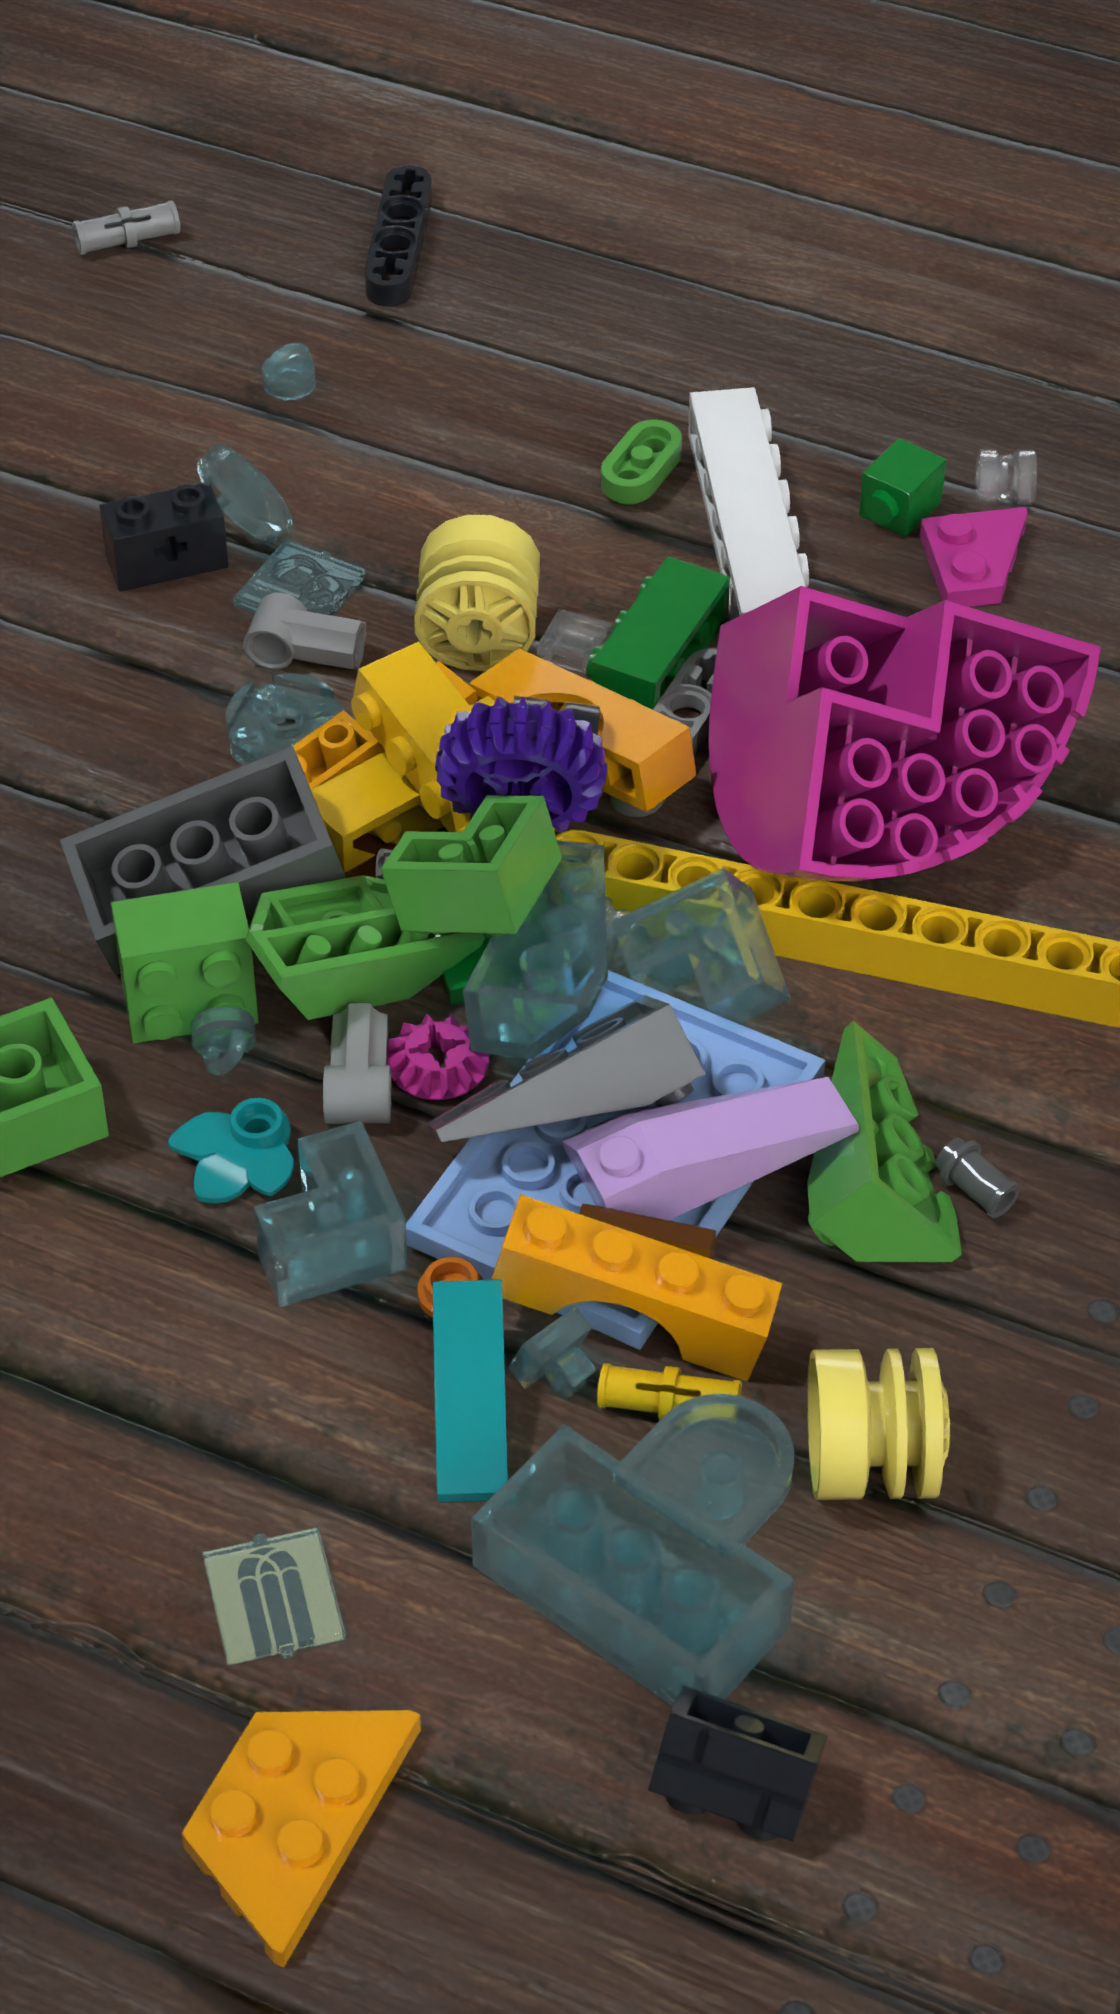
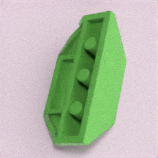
M365 875L262 893L257 902L246 941L276 985L307 1020L340 1013L350 1003H370L374 1007L408 1000L443 975V971L455 966L480 948L485 940L482 933L449 932L446 934H432L420 931H401L385 880Z

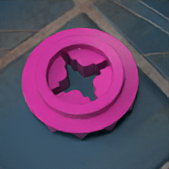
M427 1013L419 1025L403 1022L399 1036L388 1041L387 1065H390L391 1079L403 1091L422 1099L445 1100L461 1096L474 1089L487 1073L489 1066L488 1041L480 1038L476 1024L462 1026L458 1023L454 1014L444 1022H434ZM431 1046L441 1047L442 1052L446 1054L444 1068H440L439 1062L435 1061L433 1055L429 1053Z

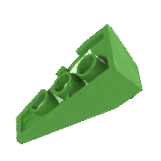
M853 1021L844 1028L831 1082L857 1121L859 1132L814 1152L807 1181L810 1210L808 1215L809 1224L813 1232L824 1244L831 1247L836 1245L856 1262H953L962 1255L956 1211L948 1194L941 1191L936 1195L928 1172L935 1168L936 1159L932 1149L922 1144L918 1134L909 1124L910 1121L918 1116V1112L898 1059Z

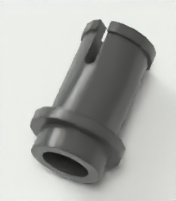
M957 1137L942 1149L936 1159L935 1167L941 1171L940 1180L948 1186L956 1184L983 1207L993 1219L1000 1217L1017 1200L1021 1191L1020 1185L1015 1181H1011L981 1155L982 1146L975 1140L966 1142L962 1137Z

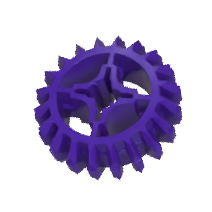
M524 696L519 703H508L502 697H497L493 706L475 702L471 712H457L454 723L445 726L444 735L440 738L439 750L436 755L435 771H437V782L441 786V797L452 801L454 812L460 814L471 813L470 820L486 795L544 796L553 828L564 831L567 830L570 821H585L587 812L597 808L598 800L602 796L603 784L606 783L607 763H605L602 737L592 733L591 722L575 720L573 709L556 711L551 708L549 700L541 705L528 703Z

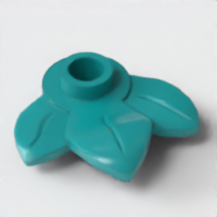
M251 1098L242 1101L233 1109L231 1114L220 1112L202 1113L179 1127L168 1140L169 1149L199 1161L194 1176V1193L196 1199L201 1202H228L239 1197L249 1186L261 1194L273 1196L288 1183L294 1168V1159L286 1147L291 1137L289 1119L275 1102L265 1098Z

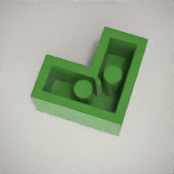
M486 795L463 832L406 831L382 866L381 871L401 931H420L432 934H446L449 932L486 933L491 936H501L518 932L560 863L562 856L544 796Z

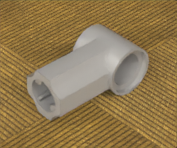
M271 593L260 601L245 635L243 649L253 663L269 670L285 668L292 662V659L358 670L363 659L364 645L367 637L366 622L308 612L303 603L295 597L285 593Z
M350 1003L342 1012L333 1014L330 1045L331 1063L324 1066L323 1076L325 1124H390L391 1068L390 1065H387L388 1016L374 1009L370 1003Z

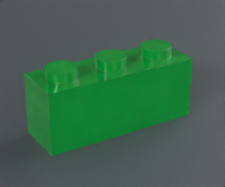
M667 556L653 576L647 575L639 588L637 599L628 611L622 610L615 620L612 634L604 645H597L591 652L586 667L587 678L604 688L653 710L686 660L694 652L708 649L720 632V626L727 622L730 576Z

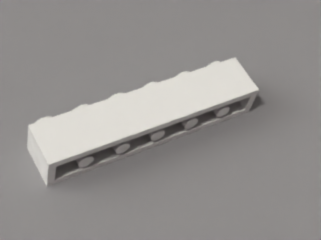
M755 387L690 392L688 436L721 574L730 576L729 613L731 620L799 586L808 587V560L805 553L797 554L796 551L799 549L798 521L796 516H787L790 510L789 486L786 479L778 480L781 472L778 444H769L772 436L769 409H760Z

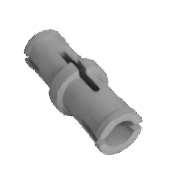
M173 200L135 210H129L127 206L119 207L116 209V214L72 222L73 236L80 255L123 244L126 249L136 247L137 241L173 233L179 234L181 231L178 211Z

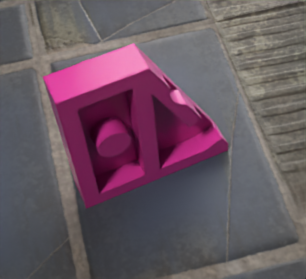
M1026 507L921 518L919 536L942 601L947 600L967 607L999 604L1002 602L1007 587L1008 574L1012 572L1016 560L1017 547L1021 535L1024 536L1028 514Z

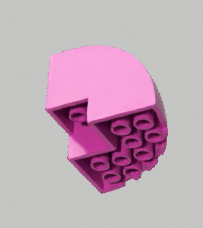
M799 586L720 626L710 704L709 763L713 795L724 832L737 853L754 868L768 873L807 880L856 882L891 878L931 868L970 853L988 842L987 839L1006 823L1014 822L1028 810L1043 792L1040 787L1047 779L1053 767L1061 765L1070 751L1066 747L1067 741L1077 719L1085 717L1095 684L1101 647L947 600L909 617H904Z

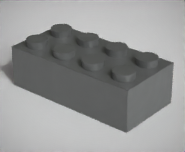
M293 746L60 839L95 941L115 975L120 974L111 902L238 882L247 922H249L253 918L257 902L262 893L346 878Z

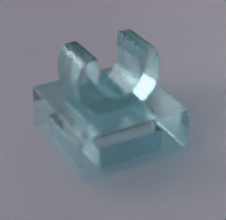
M576 1307L572 1308L526 1341L508 1369L524 1389L546 1374L549 1383L556 1393L564 1400L568 1399L587 1384L585 1379L596 1371L590 1359L579 1349L591 1331L592 1326Z

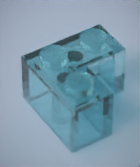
M724 868L612 921L630 977L643 985L667 993L697 979L706 1007L719 1016L738 1024L791 1000L751 887Z
M362 1121L298 1138L303 1193L254 1206L258 1255L279 1307L407 1270L405 1217Z

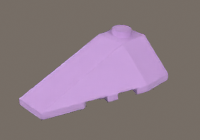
M823 1077L621 1113L563 1140L562 1143L596 1206L671 1220L859 1132V1127L830 1078Z

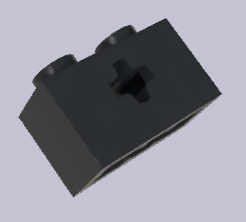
M209 481L186 484L169 490L141 496H130L122 500L99 504L105 556L119 592L229 568L224 515Z

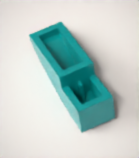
M502 1280L433 1282L437 1503L507 1501L508 1474Z

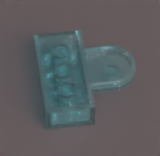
M731 1394L703 1395L677 1405L621 1461L564 1424L472 1517L473 1566L673 1707L683 1685L726 1699L791 1627L795 1579L745 1546V1543L780 1507L789 1493L794 1468V1446L791 1436L783 1422L768 1408L751 1399Z

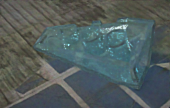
M557 840L562 859L516 934L491 937L463 989L471 1051L501 1055L509 1058L534 1059L589 1017L608 978L605 853L603 845Z

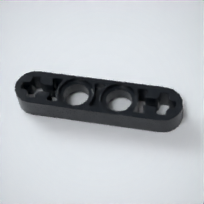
M402 165L395 167L389 171L385 179L365 266L366 297L370 302L379 306L390 307L403 304L410 299L413 292L432 204L431 174L421 166ZM411 190V196L405 195L406 191ZM396 218H411L407 221L393 220ZM395 248L405 249L404 251H401V252H389V251H385V250H388V249H395ZM387 274L394 275L391 280L386 281Z

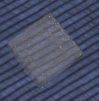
M558 609L537 645V657L550 661L557 666L586 673L591 652L597 645L603 646L612 634V623Z

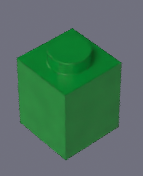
M898 438L862 472L859 516L906 537L920 524L921 518H926L942 502L946 459Z

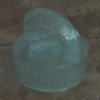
M297 342L287 344L265 360L262 365L263 388L269 395L282 400H296L313 391L316 385L315 364L310 358L309 348L305 344Z
M216 1007L198 1014L191 1021L192 1048L197 1053L203 1055L204 1066L211 1074L220 1076L230 1072L240 1062L243 1054L251 1050L256 1044L254 1018L250 1013L240 1008Z

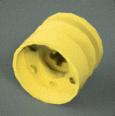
M464 515L445 521L429 533L421 549L419 587L417 589V604L414 614L415 634L429 654L441 663L462 670L487 671L518 648L526 652L528 651L536 633L537 597L540 576V552L531 536L515 523L493 515Z
M915 1348L912 1353L909 1381H905L902 1358L898 1349H887L881 1363L879 1381H867L865 1364L859 1349L812 1350L808 1369V1448L812 1491L815 1500L862 1499L867 1488L870 1467H881L883 1482L889 1498L901 1499L904 1496L908 1466H912L913 1482L918 1499L937 1498L940 1495L944 1463L949 1453L950 1419L947 1391L941 1381L935 1350L933 1348Z

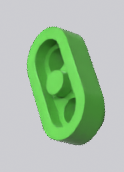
M655 419L641 421L632 426L602 463L601 489L603 493L611 500L624 505L637 504L650 498L681 459L682 434L680 430L670 422Z

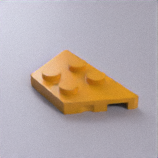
M411 1710L255 1712L182 1831L184 1849L205 1875L213 1877L220 1886L222 1898L238 1918L243 1916L263 1941L265 1953L274 1964L284 1968L421 1731L420 1714Z

